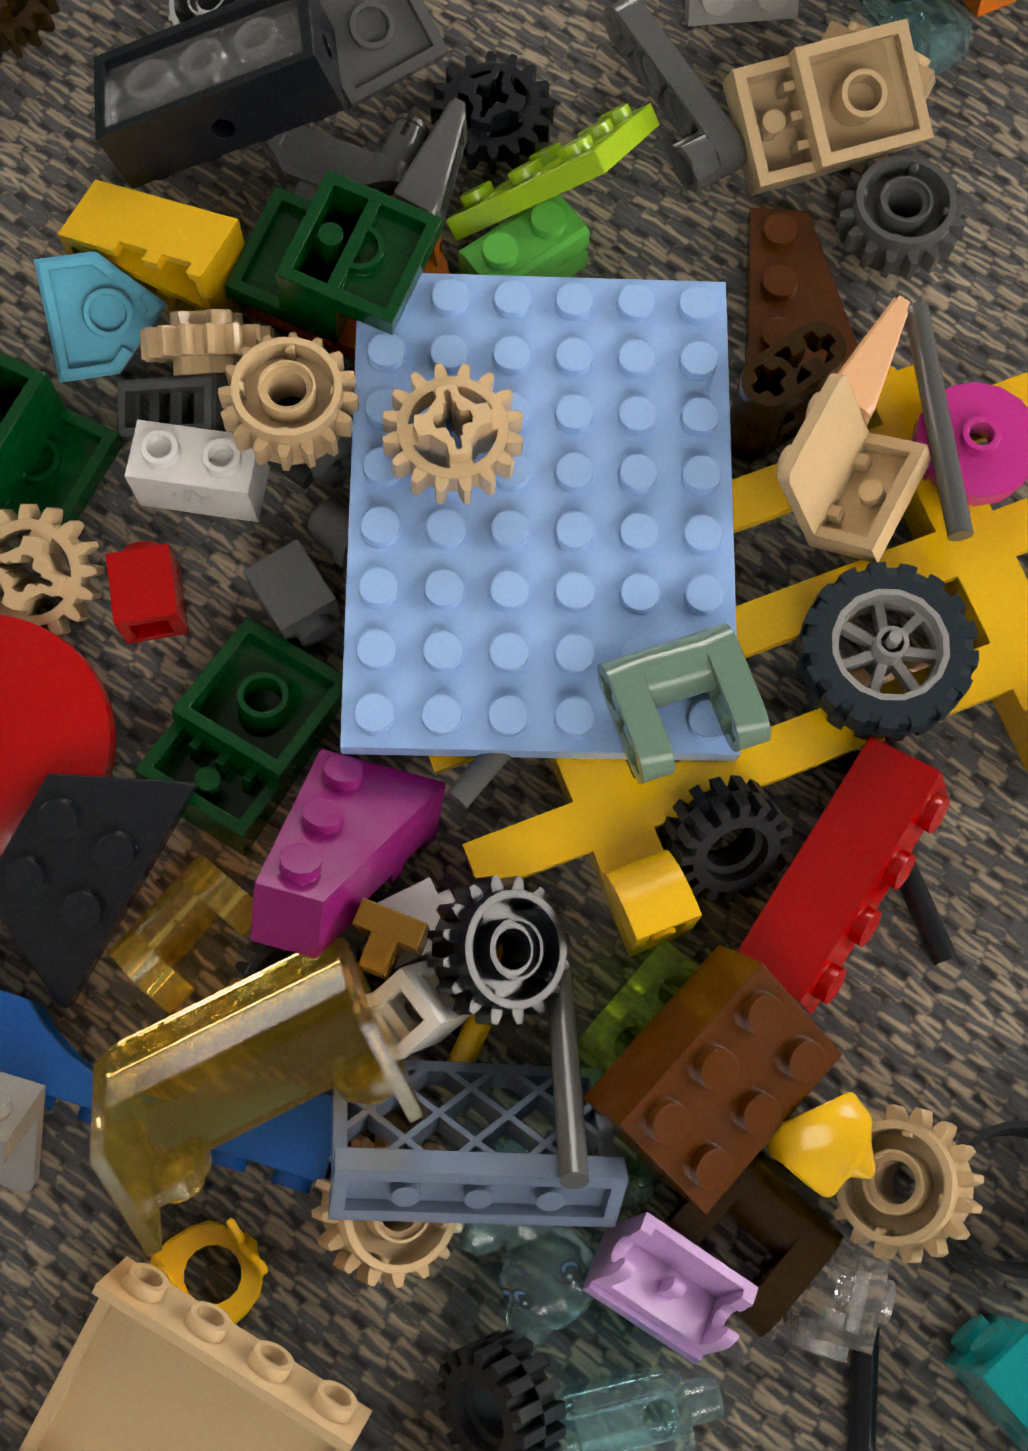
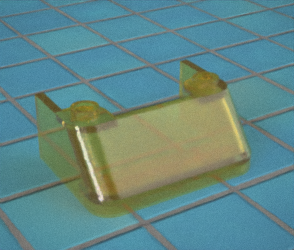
M337 938L317 959L295 953L124 1038L106 1050L96 1061L93 1067L90 1165L148 1257L162 1250L160 1207L168 1203L178 1204L184 1202L199 1192L205 1183V1177L212 1165L211 1149L334 1087H337L345 1101L367 1105L381 1102L394 1092L410 1123L423 1117L403 1057L364 973L345 939Z

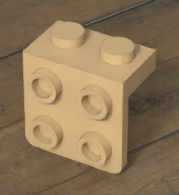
M831 373L821 391L815 393L811 398L806 411V419L793 443L786 446L782 451L777 465V477L810 547L875 563L880 561L932 458L927 444L869 432L848 377L842 374Z

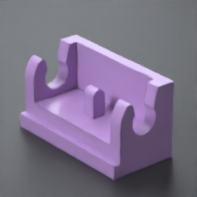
M645 1212L616 1223L615 1228L606 1227L582 1290L690 1362L698 1363L701 1362L703 1355L724 1351L738 1340L739 1334L724 1326V1324L733 1312H742L753 1306L759 1287L650 1213Z

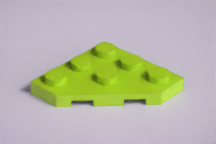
M628 102L615 107L599 116L597 123L577 134L579 138L564 146L561 145L560 141L555 142L529 157L530 161L510 171L507 174L509 179L496 187H493L490 180L462 194L459 198L463 207L446 219L455 240L459 241L605 174L660 125L651 103L634 111H631Z

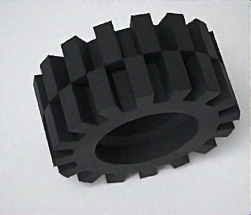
M735 775L730 776L728 786L725 785L719 776L709 779L711 790L703 792L699 785L688 790L693 800L687 804L679 798L673 805L678 818L667 816L663 825L668 833L662 835L665 849L677 861L693 894L697 896L700 893L705 901L714 902L717 894H719L724 903L733 902L735 900V891L738 890L742 892L745 898L756 894L752 885L759 880L765 887L774 880L769 873L770 869L774 868L782 871L787 861L781 853H791L793 843L788 837L793 835L791 827L765 789L761 788L758 782L749 779L746 784L741 776ZM744 828L741 835L731 844L717 850H710L712 845L724 834L735 829Z
M500 1329L451 1352L445 1357L447 1362L441 1364L438 1375L444 1381L436 1384V1396L446 1400V1405L438 1410L441 1421L450 1420L453 1431L446 1434L452 1446L460 1442L463 1446L462 1451H559L561 1444L558 1441L565 1437L567 1426L558 1419L566 1415L567 1411L565 1401L556 1400L553 1392L560 1389L561 1386L556 1375L550 1379L547 1378L544 1369L550 1362L543 1352L534 1357L531 1355L534 1343L526 1336L517 1340V1331L507 1329L501 1332Z

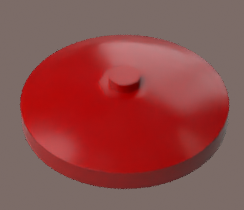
M0 615L1 857L49 773L111 777L116 755V726L112 705L102 681L90 663L67 641L49 630L32 622Z

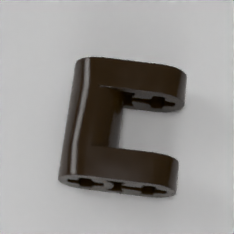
M809 322L752 358L744 366L730 410L731 451L736 456L747 460L760 459L797 435L806 419L807 406L803 401L809 397L811 400L815 393L820 392L831 373H838L847 352L846 340L837 328L824 322ZM807 347L812 352L824 349L828 353L825 362L819 357H815L801 367L794 368L802 361Z
M756 1156L707 1214L683 1198L663 1223L698 1246L727 1212L773 1254L771 1259L751 1282L759 1287L753 1306L742 1312H733L742 1323L760 1338L766 1335L787 1313L835 1253L844 1236Z

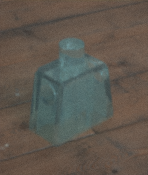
M658 1365L560 1385L561 1388L553 1392L556 1400L565 1401L567 1411L566 1415L558 1419L567 1426L565 1437L558 1441L561 1444L559 1451L696 1450V1440L693 1426L719 1420L724 1416L721 1391L712 1374L683 1380L680 1372ZM649 1404V1415L643 1423V1413Z

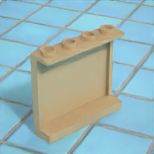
M126 1256L96 1283L91 1292L99 1299L18 1451H351L372 1410L358 1402L356 1396L346 1386L336 1381L323 1380L294 1362L292 1355L284 1347L271 1341L260 1340L232 1323L229 1315L217 1305L205 1301H197L170 1284L167 1276L158 1268L147 1263L135 1262Z

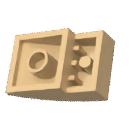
M907 18L795 47L788 55L732 69L722 82L731 122L741 136L745 147L746 163L743 171L750 196L865 163L869 159L874 160L934 138Z

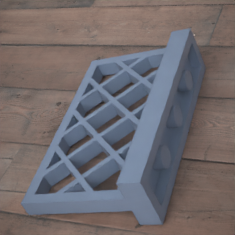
M333 1058L331 1182L328 1219L615 1228L628 1183V1174L625 1158L616 1156L612 1129L587 1104L583 1107L586 1145L597 1155L587 1156L589 1183L580 1189H567L560 1184L556 1131L544 1139L521 1122L526 1116L537 1109L556 1123L554 1098L552 1097L554 1095L552 1066L403 1060L401 1063L394 1065L390 1059ZM580 1067L582 1092L587 1093L602 1077L601 1068ZM347 1082L375 1083L387 1093L368 1106L347 1089ZM425 1085L443 1086L455 1096L440 1108H437L417 1091ZM491 1088H507L520 1096L522 1100L507 1111L486 1096L485 1093ZM400 1103L423 1120L406 1134L383 1117ZM468 1106L492 1123L476 1137L453 1120L455 1116ZM347 1113H348L350 1116H352V1118H351L350 1120H348V1121H347ZM365 1129H368L389 1147H348V1142ZM437 1131L460 1150H424L419 1144ZM506 1134L530 1153L495 1152L489 1146Z

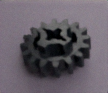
M488 51L485 63L478 64L469 54L465 56V69L463 71L449 65L446 68V83L435 82L433 86L434 101L430 102L432 125L435 126L450 100L453 101L454 97L465 102L468 135L463 154L467 156V170L473 171L480 161L487 162L490 174H496L499 162L507 161L508 165L514 170L519 167L520 155L522 153L530 157L539 151V142H549L551 123H553L554 100L549 99L550 84L548 80L536 82L537 67L533 64L525 67L523 70L518 69L517 55L511 54L505 63H499L496 60L494 51Z

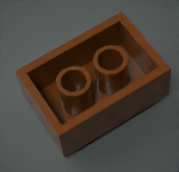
M719 944L586 1093L583 1100L667 1186L707 1214L778 1131L782 1123L790 1117L841 1057L842 1053L762 962Z

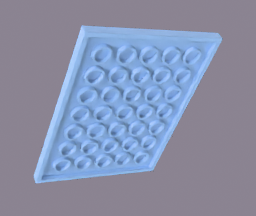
M422 273L392 335L356 320L354 372L356 387H354V393L358 394L359 410L353 412L354 429L352 431L340 736L341 753L356 755L477 757L485 753H502L520 758L627 759L601 691L597 672L598 665L724 623L731 627L737 637L726 282ZM440 363L443 364L448 376H457L463 363L469 364L470 379L477 382L486 373H492L494 375L493 393L496 394L499 391L510 389L513 393L510 411H522L523 415L522 431L517 433L523 436L521 456L512 457L515 461L513 475L509 479L495 474L496 488L495 493L491 496L482 491L479 486L472 488L471 503L465 505L459 498L458 491H449L443 505L436 504L435 488L427 486L418 496L411 493L412 474L396 479L392 471V460L394 457L385 456L383 451L382 436L388 433L383 431L382 416L384 411L394 410L392 392L396 388L411 393L410 375L414 372L419 373L426 381L433 380L435 364ZM429 407L423 410L420 414L426 413ZM446 419V428L450 433V437H454L456 448L460 449V439L456 436V432L452 431L450 420ZM488 452L480 453L473 464L481 460ZM706 692L657 708L672 747L674 760L736 761L740 756V751L734 752L726 742Z

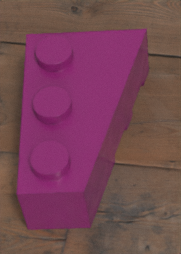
M320 749L254 883L250 940L317 959L352 924L362 899H369L386 881L392 883L403 872L404 863L420 847L426 849L435 840L446 782Z

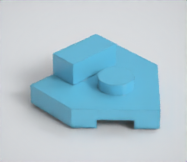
M96 251L33 259L59 382L120 374L140 345V330H144L145 327H152L168 304Z

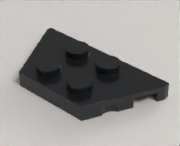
M49 773L0 857V917L58 1005L67 1009L75 1003L198 790L199 786L192 781L152 780L115 776L103 777L66 773Z

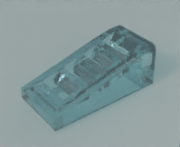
M858 0L878 26L907 18L914 50L931 61L928 68L934 70L935 76L966 59L972 22L944 0H912L896 2L894 4L889 0ZM914 10L917 11L909 16L906 15Z

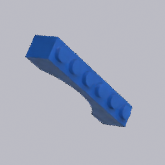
M0 990V1072L46 1085L45 1109L52 1110L58 1098L80 1105L81 1107L76 1119L116 1131L120 1119L145 1126L141 1140L164 1148L180 1151L184 1139L209 1147L205 1158L208 1162L240 1172H245L248 1160L274 1168L270 1179L271 1182L305 1193L310 1192L313 1181L327 1179L331 1173V1162L329 1160L331 1155V1095L282 1081L252 1094L216 1101H171L147 1096L114 1081L86 1061L59 1031L45 1005ZM347 1113V1121H348V1120L351 1119L352 1116H350V1115Z

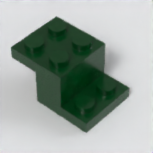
M327 170L312 201L275 186L224 285L226 295L230 299L336 344L350 318L392 335L442 233L443 218L330 170Z
M0 352V509H12L18 515L20 504H37L41 514L47 507L62 509L63 519L61 525L70 520H78L124 445V442L119 432L67 409L45 372Z

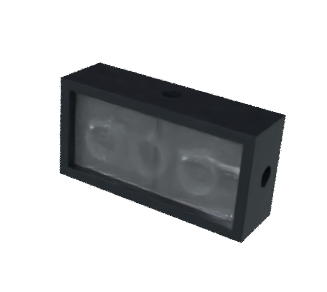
M237 0L95 56V140L130 187L134 189L155 180L165 179L171 174L206 161L216 160L225 154L257 142L270 140L276 135L308 123L321 121L330 115L343 111L344 103L335 31L320 1Z

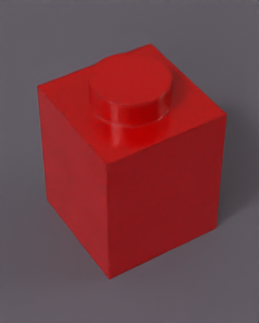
M140 541L125 546L123 551L105 554L113 622L127 644L189 634L180 565L169 544L159 545L151 541Z

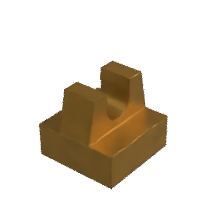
M363 898L352 922L359 933L369 936L358 965L362 967L363 971L387 980L390 978L402 950L418 957L422 956L428 941V931H430L428 923Z

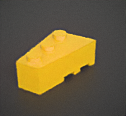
M95 179L57 234L67 255L96 251L168 305L164 311L169 314L174 311L229 309L232 313H238L243 305L228 298L224 286L245 246L239 219Z

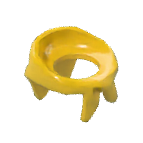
M853 1092L844 1093L831 1101L809 1111L799 1113L794 1118L783 1122L782 1126L766 1144L767 1150L773 1159L782 1163L796 1177L822 1197L829 1198L834 1196L849 1178L872 1179L876 1172L871 1141L872 1117Z
M229 1218L226 1221L227 1226L210 1220L192 1225L167 1240L152 1255L149 1264L161 1270L167 1276L170 1284L190 1295L184 1283V1270L193 1254L206 1246H221L229 1249L237 1257L240 1264L241 1281L237 1290L229 1299L215 1305L223 1309L234 1324H237L245 1317L258 1300L263 1285V1277L268 1273L265 1261L260 1259L257 1240L250 1234L242 1232L233 1218Z

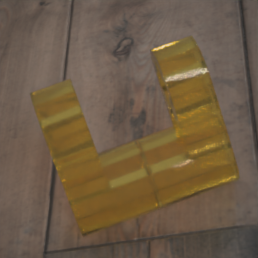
M199 853L107 953L144 993L173 1015L196 990L194 985L175 966L220 917L244 937L251 930L253 898Z

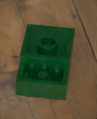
M246 617L171 710L172 724L135 768V776L139 779L192 781L197 784L199 788L182 818L245 856L312 757L342 705L343 674Z

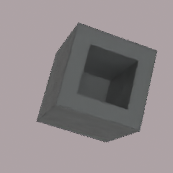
M298 539L243 570L253 595L281 638L293 645L298 646L302 644L304 647H309L321 642L333 632L334 624L342 620L335 596Z

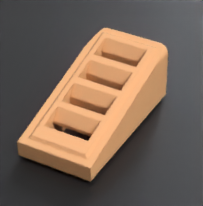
M900 295L898 298H893L837 373L848 377L866 426L875 410L908 315L907 309L910 301Z

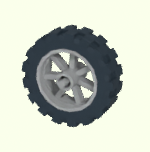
M886 562L869 563L863 571L857 572L856 568H852L840 574L835 583L832 585L828 583L817 595L802 623L801 631L797 637L795 654H798L799 661L796 665V672L799 682H805L809 689L806 694L808 701L815 710L821 707L829 715L826 720L831 725L840 730L843 726L855 730L854 736L860 739L868 740L870 736L885 737V742H896L903 740L907 735L915 734L918 736L929 731L936 723L943 720L964 697L973 682L971 679L972 673L978 667L979 650H974L973 642L978 637L977 629L973 620L967 622L963 613L967 607L957 593L951 597L943 589L946 583L933 574H930L928 578L917 574V567L900 563L898 568H887ZM871 612L876 637L849 621L853 617ZM886 612L908 620V622L902 628L888 626ZM918 629L923 634L929 649L909 647V636ZM840 635L867 651L842 659L839 653ZM902 661L931 664L927 680L919 686ZM864 666L865 670L872 675L869 688L863 686L849 671ZM892 673L906 693H880L884 677Z

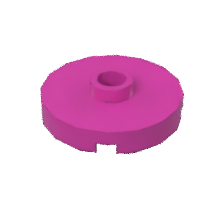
M979 382L953 385L945 391L968 505L980 506L1001 502L1011 496L1015 490L1022 487L1028 479V408L1021 399L999 386ZM922 411L914 425L912 441L927 444L931 455ZM976 433L983 436L988 444L979 445L971 439L970 434ZM931 460L922 478L925 481L928 478L937 487L933 462Z

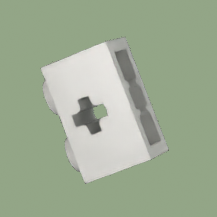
M137 419L124 477L142 506L259 522L270 466L268 462L263 466L257 464L254 451L251 448L240 452L236 448L233 433Z

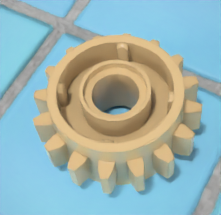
M290 332L288 337L272 338L270 335L263 336V342L251 349L246 346L240 349L242 358L237 365H227L224 369L228 385L230 386L218 388V396L224 409L220 412L226 432H234L233 438L236 448L240 452L251 448L254 451L257 464L263 466L268 461L281 464L283 471H289L292 465L304 463L309 468L316 466V459L326 453L332 456L339 453L337 442L341 436L352 437L354 428L351 416H353L354 411L359 410L358 394L354 393V387H356L354 371H344L343 354L339 350L329 354L323 348L322 339L316 337L309 341L299 338L296 332ZM290 396L302 399L293 406L277 404L281 399Z
M891 1104L886 1106L885 1120L877 1113L869 1112L872 1117L871 1141L876 1172L872 1179L849 1178L836 1193L840 1206L833 1213L835 1219L848 1220L854 1227L850 1237L854 1244H868L872 1240L875 1241L874 1257L879 1259H893L898 1248L903 1263H921L923 1247L931 1257H944L948 1255L949 1252L945 1239L951 1237L956 1240H967L971 1234L963 1222L968 1213L981 1214L983 1206L973 1200L974 1187L984 1183V1176L972 1173L968 1160L976 1153L975 1149L970 1145H957L953 1141L958 1127L951 1122L941 1121L932 1128L933 1111L915 1107L908 1118L905 1107ZM906 1164L914 1174L915 1190L910 1199L903 1203L894 1192L893 1177L898 1168Z
M404 1129L403 1133L406 1134L410 1130ZM357 1135L351 1140V1147H389L377 1136H375V1142L362 1135ZM427 1142L423 1146L422 1143L419 1144L424 1150L445 1151L441 1144ZM331 1173L327 1179H317L315 1187L322 1191L323 1194L321 1206L311 1210L312 1218L323 1221L326 1229L317 1239L319 1246L329 1251L339 1249L340 1251L336 1255L333 1265L348 1274L357 1269V1280L375 1287L381 1275L384 1283L394 1288L403 1287L406 1273H411L422 1279L430 1276L428 1264L437 1257L447 1260L450 1256L447 1245L453 1233H462L463 1225L460 1223L389 1221L383 1224L382 1221L328 1219Z

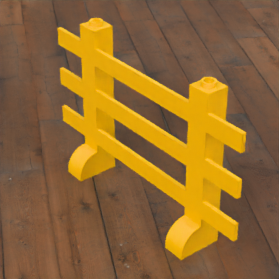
M914 365L899 370L894 366L889 367L875 410L867 425L869 432L912 441L914 425L922 413ZM1028 372L993 384L1021 399L1028 408ZM970 434L971 439L977 444L987 441L979 434ZM778 463L732 479L734 533L793 512L778 482ZM922 478L903 514V518L914 540L885 550L879 562H886L887 568H898L900 563L917 567V574L926 578L933 574L946 583L943 589L951 597L957 593L967 607L963 612L967 622L973 620L977 629L978 637L973 642L974 650H979L978 667L972 673L971 679L973 682L969 690L947 716L992 700L1028 774V579L1017 559V556L1028 553V498L992 510L990 504L980 506L968 505L974 535L965 540L950 541L947 538L938 487L933 485L928 478L926 481ZM858 560L736 606L737 639L745 659L796 640L801 631L802 623L820 591L828 583L830 585L835 583L839 575L845 571L856 568L857 572L865 570L867 565L872 562ZM931 666L911 673L919 686L927 680ZM896 679L882 684L880 689L882 694L906 693ZM822 708L771 726L770 741L741 750L740 756L736 761L682 760L675 763V773L640 784L636 778H633L626 759L549 758L567 804L462 845L475 880L479 877L498 875L499 878L520 876L525 879L588 854L628 956L631 957L689 934L702 915L680 866L668 850L663 849L655 828L664 825L667 816L678 818L673 805L679 798L689 804L693 797L688 790L696 785H699L703 792L711 790L709 779L719 776L726 786H728L730 776L735 775L741 776L746 784L749 779L758 782L762 788L861 750L867 740L855 737V730L849 729L846 726H843L841 730L834 727L826 720L829 715ZM874 736V738L880 741L885 740V737ZM428 756L435 775L472 762L476 758L465 756Z

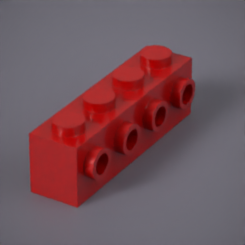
M870 736L739 947L738 953L762 962L802 1009L811 1015L820 1001L824 1004L830 1003L840 990L847 970L842 967L843 963L855 944L863 947L874 934L881 919V912L877 908L890 887L898 890L908 878L916 859V855L911 852L923 832L933 833L942 822L950 803V799L946 797L948 791L942 772Z

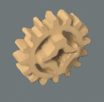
M229 309L174 311L170 313V325H157L158 327H145L144 330H140L141 359L146 360V362H159L160 364L173 363L174 376L215 373L226 376L224 370L226 366L237 365L242 358L240 349L244 346L251 349L263 342V336L266 335L275 338L274 328L272 326H260L259 324L243 325V313H232Z
M442 363L435 364L433 380L426 381L417 372L411 374L412 392L408 393L395 388L392 392L394 410L384 411L382 416L383 431L388 433L382 436L383 451L385 456L394 457L392 460V471L395 478L398 479L412 474L411 493L418 496L427 486L435 488L436 504L442 505L447 499L449 491H458L459 498L464 505L471 503L472 488L479 486L489 496L494 494L496 488L495 474L510 479L514 472L515 462L512 457L521 456L523 436L517 433L522 431L523 415L522 411H510L513 401L512 391L506 389L496 394L493 393L494 375L488 372L477 382L470 379L469 364L464 363L459 368L457 376H448ZM429 407L426 413L420 414L423 410ZM446 419L450 420L452 431H455L456 436L460 439V449L456 448L454 437H450V433L446 428ZM488 452L481 460L473 464L480 453Z
M20 504L18 515L12 509H0V615L32 622L50 630L57 636L70 633L71 629L68 618L76 622L86 621L90 614L82 602L84 600L101 599L102 596L101 591L90 585L91 577L105 573L104 566L90 564L88 556L99 548L97 541L80 542L78 536L81 534L84 524L80 520H70L61 525L63 510L59 508L47 507L41 514L37 504ZM31 530L29 535L23 536L19 547L15 549L5 548L6 544L13 537ZM63 550H64V552H65V554H66V556H67V558H68V561H69V564H70V569H69V566H68V564H67V562H66V560H65V558H64V556H63V554H62V551H63ZM33 562L32 569L40 573L42 578L51 582L34 583L35 576L27 572V568L16 563ZM60 596L63 598L54 609L44 614H37L38 609L44 607L48 597Z

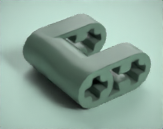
M726 623L601 663L597 667L598 679L605 703L630 768L640 784L675 773L672 747L657 708L705 692L712 704L726 742L734 752L770 741L771 727L765 705L734 631Z

